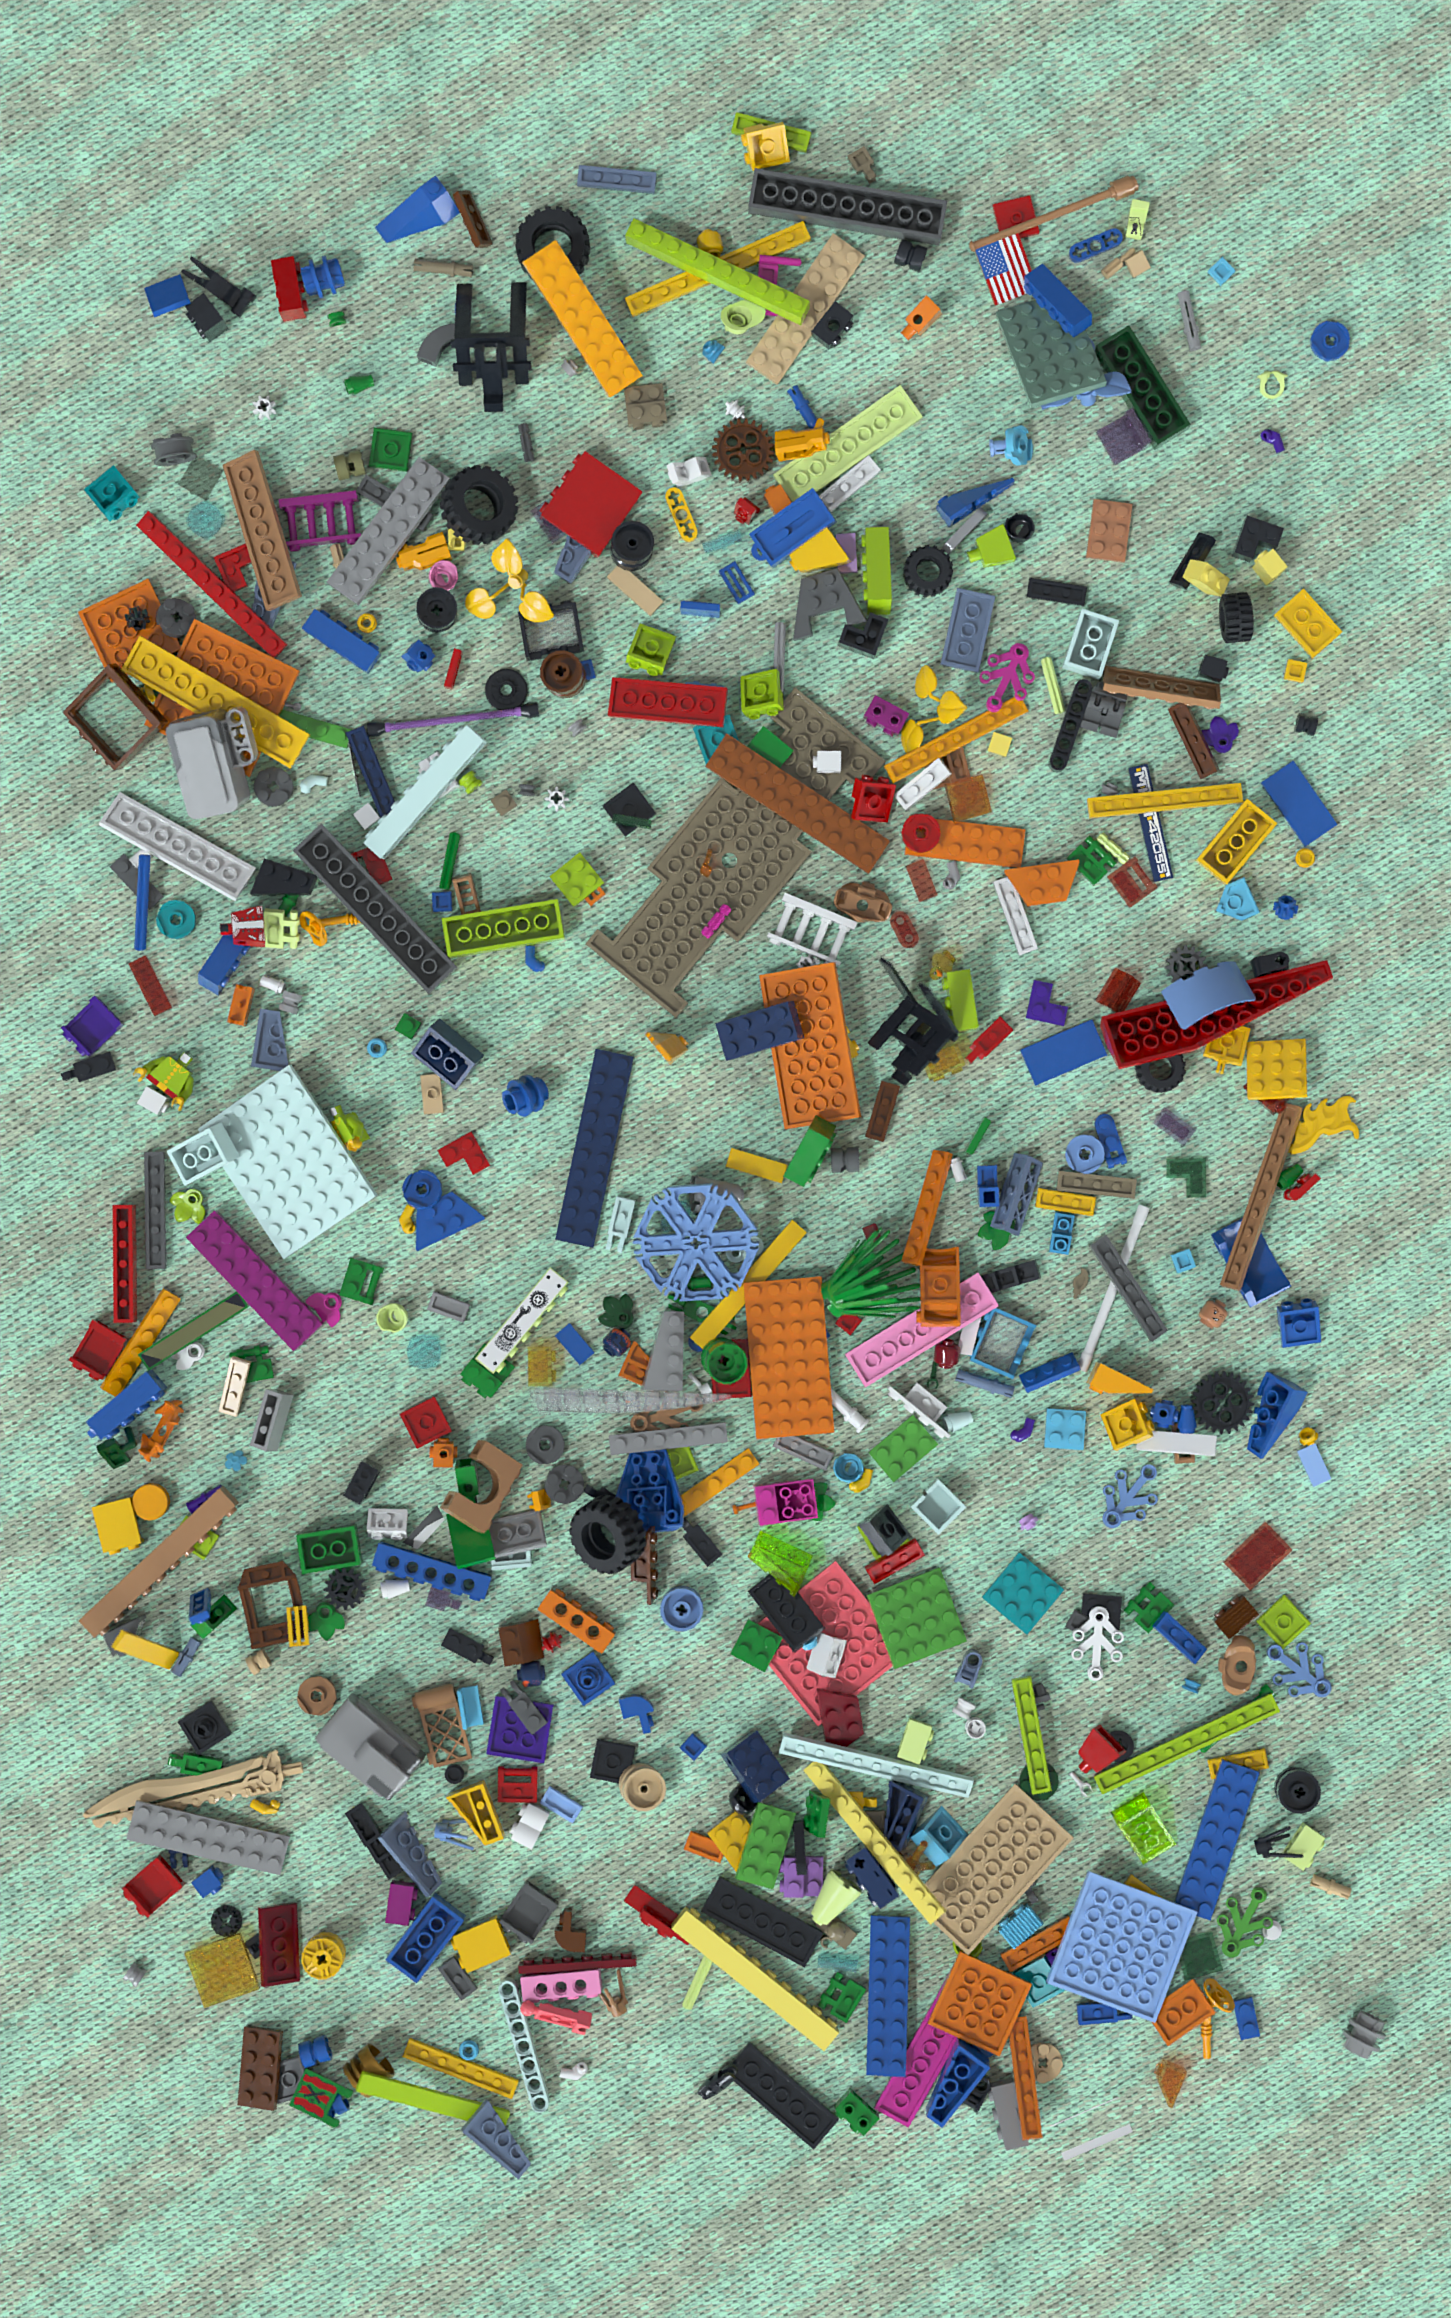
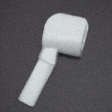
M692 1373L688 1375L703 1395L712 1392L708 1382L702 1385Z
M1073 1771L1069 1774L1080 1787V1792L1084 1797H1087L1083 1792L1084 1788L1088 1787L1093 1792L1090 1784L1081 1781Z

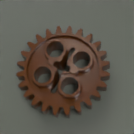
M747 418L744 423L737 419L736 425L730 421L729 428L723 425L724 432L717 431L720 438L713 439L717 445H712V450L717 451L712 453V457L718 458L714 461V465L720 464L718 471L725 470L724 477L730 474L731 481L738 477L739 483H741L742 478H745L747 483H749L750 477H753L756 481V474L763 477V469L769 470L767 463H773V460L769 457L775 455V452L770 450L775 447L774 444L769 443L772 440V436L766 437L768 429L761 431L762 424L756 427L755 420L748 424ZM748 436H755L757 440L755 443L750 444L746 441V438ZM735 439L738 443L736 446L731 447L727 444V441ZM741 447L745 448L746 454H742L740 451ZM728 451L734 452L729 455L726 454V452ZM757 455L760 460L753 463L749 460V457ZM732 458H738L740 460V464L737 466L731 465L730 460Z

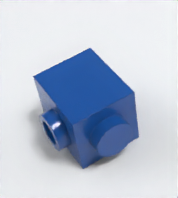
M212 1865L191 1883L200 1896L204 1898L208 1894L212 1893L214 1895L222 1889L221 1884L224 1882V1875L218 1867L214 1868Z

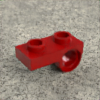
M740 497L735 505V518L741 524L746 523L750 525L753 521L752 518L761 509L748 498Z

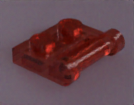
M1136 856L1107 876L1129 908L1158 888L1155 883L1151 882L1138 864L1139 860ZM1132 867L1147 888L1142 892L1128 873V868Z

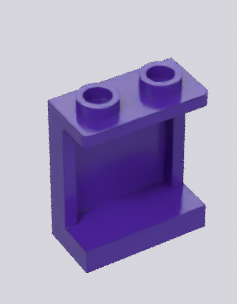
M95 995L89 1000L90 1003L67 1025L61 1027L64 1031L62 1035L69 1042L73 1041L77 1045L76 1050L82 1056L87 1055L91 1057L124 1025Z

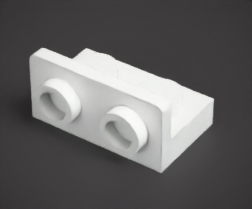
M368 1508V1537L374 1540H381L383 1538L402 1540L407 1538L408 1509Z

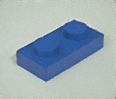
M1252 1997L1234 2000V2011L1240 2039L1260 2037Z

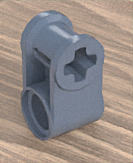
M969 1649L965 1652L954 1677L955 1683L961 1682L973 1689L982 1664V1657L979 1651ZM976 1655L978 1660L976 1663H969L967 1661L968 1657Z

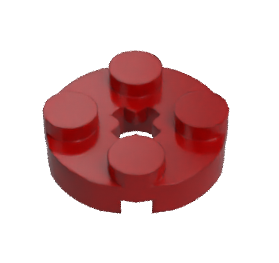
M914 814L910 816L902 827L901 836L903 843L908 849L917 853L932 850L940 839L939 823L928 814ZM918 828L920 830H922L923 828L926 830V832L924 833L926 836L925 838H918L916 836V830Z

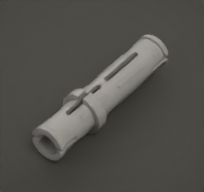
M1181 291L1177 293L1185 327L1183 331L1187 336L1189 351H1196L1201 349L1198 335L1199 326H1196L1189 291ZM1185 304L1187 305V310H1188L1189 318H1188V316H1187V311H1186Z

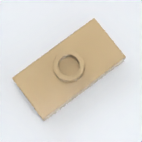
M436 1074L421 1075L424 1115L444 1113L441 1078Z

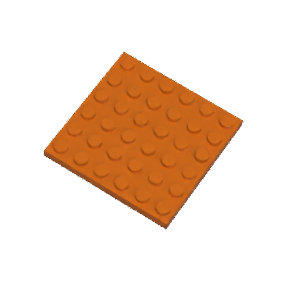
M196 619L193 620L177 654V657L278 716L300 673L299 670ZM160 692L154 703L157 710L168 721L159 731L166 735V729L172 721L196 714ZM146 719L144 725L151 728L153 725ZM244 750V757L246 759H251V754ZM258 750V757L254 762L243 766L246 776H251L262 753Z

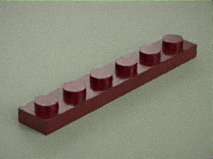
M622 1952L620 1956L604 1953L601 1954V1957L594 1958L592 1954L582 1955L578 1959H573V1956H563L562 1960H554V1957H544L542 1961H534V1958H525L522 1960L523 1962H519L518 1971L519 1974L637 1967V1956L632 1955V1952Z

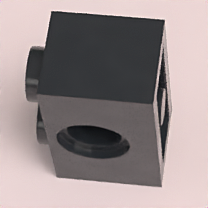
M835 301L812 329L811 336L828 350L832 346L835 348L842 339L840 337L844 331L848 332L853 326L852 320L854 315ZM831 323H835L839 328L836 331H832L828 326Z

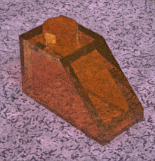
M1163 2059L1161 2063L1156 2065L1154 2074H1156V2079L1168 2107L1173 2108L1187 2071L1185 2067Z

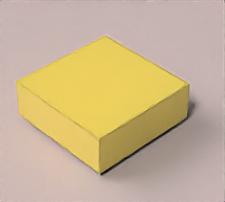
M993 732L987 751L1006 757L1012 738Z

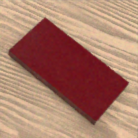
M290 1902L258 1907L261 1986L270 1987L300 1982L297 1903Z

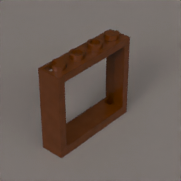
M116 663L108 664L62 712L69 719L68 723L78 729L79 735L92 745L93 751L101 755L105 760V764L107 766L110 765L114 771L120 770L127 765L168 722ZM110 678L153 725L121 759L78 712Z

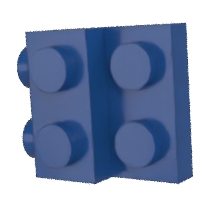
M1305 1298L1301 1300V1303L1293 1304L1291 1301H1285L1281 1303V1306H1277L1278 1325L1280 1327L1281 1345L1283 1348L1321 1342L1319 1306L1316 1301Z

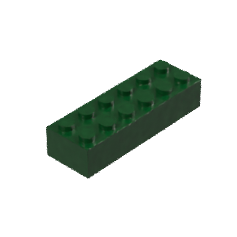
M1129 325L1095 346V354L1106 373L1119 372L1125 376L1131 388V393L1121 395L1154 450L1189 429L1190 422Z

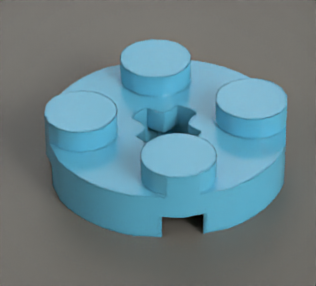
M1022 425L1013 426L1005 431L1006 448L1004 454L1016 466L1028 464L1027 461L1031 460L1033 455L1032 439H1028L1026 434L1029 432Z

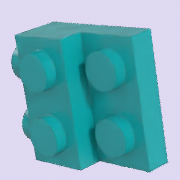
M114 465L83 489L109 521L119 519L122 516V512L128 507H134L137 504V499L140 498Z

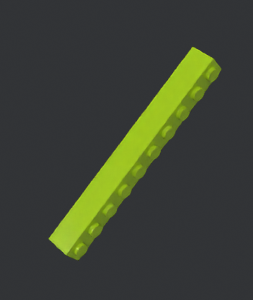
M633 218L625 234L627 244L798 325H802L810 309L809 300Z

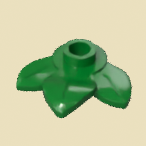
M990 1211L983 1214L986 1223L980 1227L977 1235L980 1238L992 1240L993 1250H999L1006 1246L1011 1233L990 1227L995 1211ZM1014 1220L1012 1221V1224H1011V1227H1010V1228H1012V1229H1014V1227H1015V1222H1014Z
M824 1482L814 1483L818 1518L812 1519L814 1521H822L823 1512L831 1510L836 1505L835 1501L825 1494L828 1484Z
M322 1602L317 1606L316 1612L308 1616L309 1632L318 1629L321 1637L328 1641L333 1636L335 1629L345 1628V1620L340 1613L335 1611L333 1604L330 1605V1602ZM323 1608H327L329 1610L328 1615H324L322 1613Z

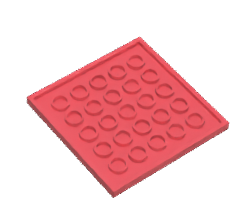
M836 1560L798 1590V1593L826 1628L822 1633L847 1640L836 1678L821 1676L808 1670L807 1664L812 1649L804 1650L801 1648L794 1653L784 1639H782L769 1664L817 1726L822 1724L817 1688L833 1693V1691L844 1695L856 1696L892 1667L869 1601ZM767 1616L758 1622V1624L780 1635Z

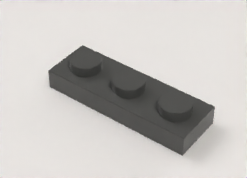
M123 854L110 868L137 896L138 868ZM149 881L148 909L151 910L164 896Z

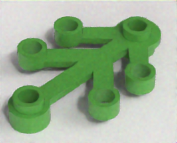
M1256 1887L1252 1890V1900L1242 1920L1237 1907L1238 1900L1235 1897H1229L1226 1900V1906L1231 1911L1236 1927L1232 1937L1228 1926V1916L1225 1914L1218 1916L1217 1923L1221 1926L1225 1938L1222 1943V1952L1227 1957L1233 1958L1238 1956L1243 1948L1263 1945L1264 1937L1261 1934H1255L1253 1938L1240 1941L1243 1933L1261 1928L1270 1929L1273 1926V1920L1268 1916L1262 1920L1249 1923L1258 1904L1263 1903L1267 1898V1892L1264 1888ZM1256 1892L1262 1893L1261 1899L1255 1897ZM1230 1899H1233L1236 1902V1905L1231 1907L1229 1906L1228 1901ZM1225 1917L1227 1922L1221 1924L1219 1918ZM1269 1919L1271 1925L1265 1926L1263 1921ZM1255 1937H1260L1262 1942L1260 1944L1255 1943ZM1229 1944H1233L1235 1946L1234 1951L1228 1950Z

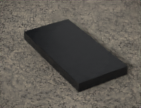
M779 1567L748 1591L794 1653L826 1629Z

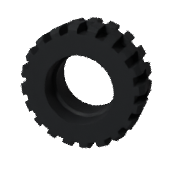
M545 206L544 211H540L538 208L534 210V215L528 214L525 217V223H521L518 227L519 233H516L515 247L518 261L524 273L527 270L522 262L536 253L535 242L537 238L544 232L551 230L561 231L569 237L571 251L567 258L577 274L581 275L584 271V266L588 265L590 241L585 224H582L581 219L578 216H574L573 212L569 209L565 212L559 206H556V209H551V206Z
M474 465L472 468L466 467L447 483L441 494L443 500L440 502V509H444L441 513L442 519L447 520L446 526L448 529H453V535L457 538L459 536L463 537L462 541L466 543L471 540L473 544L479 545L481 542L488 544L491 541H495L510 528L516 519L515 515L518 513L519 508L515 505L518 503V496L513 494L516 490L513 485H509V479L506 476L503 478L500 475L501 472L499 470L492 471L491 467L486 465L483 468L480 465ZM467 490H478L489 497L494 508V516L491 520H480L468 511L464 501V495Z
M601 1495L594 1498L574 1513L570 1526H572L570 1528L571 1544L575 1547V1553L579 1554L580 1560L584 1564L587 1563L589 1568L592 1570L597 1569V1572L603 1574L618 1573L639 1559L646 1545V1538H644L646 1530L643 1529L642 1525L644 1523L642 1519L638 1517L639 1513L636 1509L633 1510L631 1508V1504L623 1502V1499L619 1497L614 1498L612 1495ZM600 1523L609 1529L615 1540V1545L605 1538Z

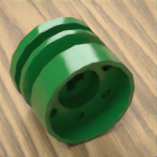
M720 1337L709 1341L703 1347L701 1364L704 1370L716 1382L732 1384L745 1374L747 1357L744 1351L731 1339ZM724 1355L723 1362H720L721 1356Z

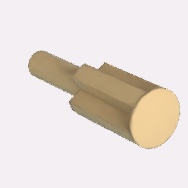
M1129 249L1119 259L1116 257L1101 270L1102 275L1107 280L1123 267L1124 260L1135 253V249Z

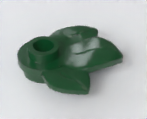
M624 1294L620 1300L611 1296L604 1297L603 1308L605 1313L598 1317L599 1322L608 1328L616 1326L620 1328L630 1327L634 1321V1316L631 1312L633 1309L632 1299L627 1294ZM626 1315V1320L622 1322L621 1316Z

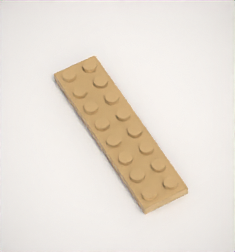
M833 233L793 291L794 294L810 301V309L802 325L777 315L745 363L778 385L810 338L812 329L831 307L865 255Z

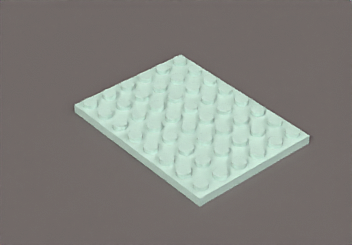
M288 1065L198 1128V1131L202 1132L222 1122L240 1156L222 1167L283 1259L378 1196L292 1065Z

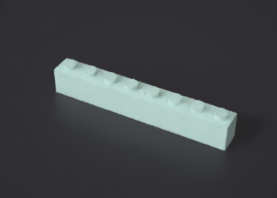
M466 725L458 729L455 733L457 737L452 742L448 741L444 745L442 754L439 757L435 756L429 763L431 766L427 771L423 770L416 779L418 781L414 786L410 785L403 793L405 796L400 801L394 802L391 806L392 811L380 818L378 827L375 830L371 829L366 834L364 844L380 859H385L485 746L487 741L470 726Z

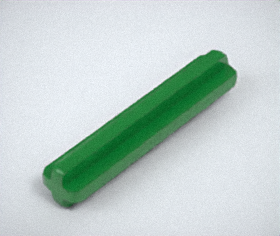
M450 832L439 884V887L444 890L450 889L460 840V834Z

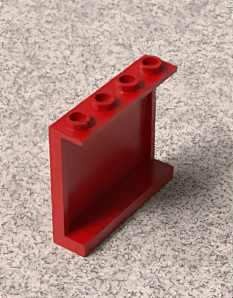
M584 451L582 455L578 453L572 462L575 465L571 471L567 469L561 478L564 482L560 487L556 486L550 494L553 498L549 503L545 502L539 511L542 513L541 519L547 520L598 558L611 540L615 529L624 521L643 491Z

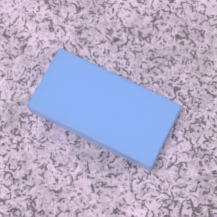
M1315 1443L1297 1450L1313 1487L1331 1479Z
M549 1786L540 1801V1804L571 1823L575 1821L583 1808L581 1804Z

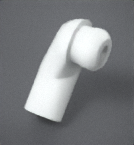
M579 2062L572 2069L561 2067L560 2077L578 2080L587 2073L588 2066L585 2062Z

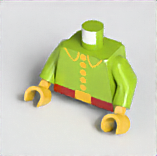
M185 1052L182 1053L177 1061L171 1056H162L149 1061L142 1068H136L133 1076L136 1073L141 1074V1077L138 1079L139 1082L146 1076L149 1081L173 1099L171 1107L174 1104H179L178 1111H181L184 1103L193 1093V1073L186 1068L193 1058Z
M341 1105L330 1109L334 1118L330 1124L346 1148L356 1152L357 1148H361L362 1142L370 1139L364 1128V1123L355 1112L345 1115Z

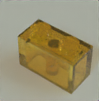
M954 1044L940 1050L937 1053L940 1060L936 1064L930 1062L924 1068L928 1080L933 1079L934 1082L944 1079V1074L948 1072L954 1075L963 1071L962 1067L966 1064L958 1045Z
M552 1346L528 1347V1386H552L553 1382H556V1370H552V1362H556V1350H552Z

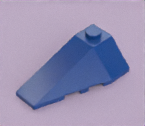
M435 175L393 210L375 229L384 241L389 243L430 228L445 225L460 214V211L448 191Z
M1267 1371L1258 1388L1257 1395L1262 1396L1260 1407H1255L1254 1409L1258 1419L1257 1424L1251 1426L1247 1450L1263 1459L1297 1414L1308 1392L1294 1382Z

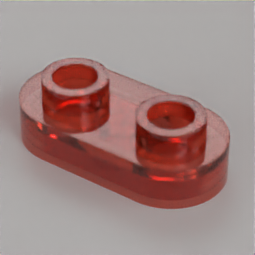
M902 911L895 912L890 918V925L898 941L904 948L910 949L915 947L919 937L909 916ZM902 918L904 920L903 924H897L896 919ZM906 935L912 936L911 942L905 940Z

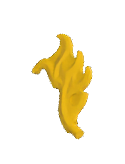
M1343 1096L1337 1099L1332 1106H1327L1326 1102L1328 1099L1326 1098L1318 1104L1314 1111L1310 1110L1311 1103L1306 1105L1302 1112L1304 1122H1298L1294 1134L1295 1139L1293 1144L1290 1145L1288 1153L1292 1155L1308 1150L1321 1134L1330 1136L1350 1130L1353 1132L1354 1139H1359L1358 1127L1354 1122H1351L1348 1115V1105L1351 1102L1356 1103V1100L1351 1096Z

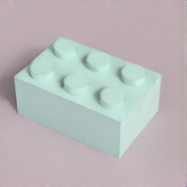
M1082 609L1079 613L1062 668L1099 680L1102 676L1119 620Z
M222 1122L167 1151L185 1186L240 1157Z

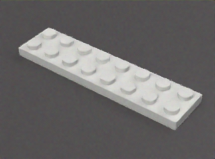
M119 792L99 822L101 827L234 901L238 899L256 871L254 866Z

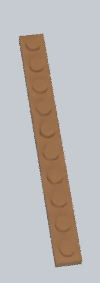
M1282 1103L1220 1282L1222 1287L1237 1291L1241 1290L1303 1108L1300 1106Z

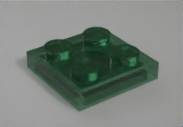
M1212 1931L1187 1938L1179 1959L1185 1981L1223 1970Z

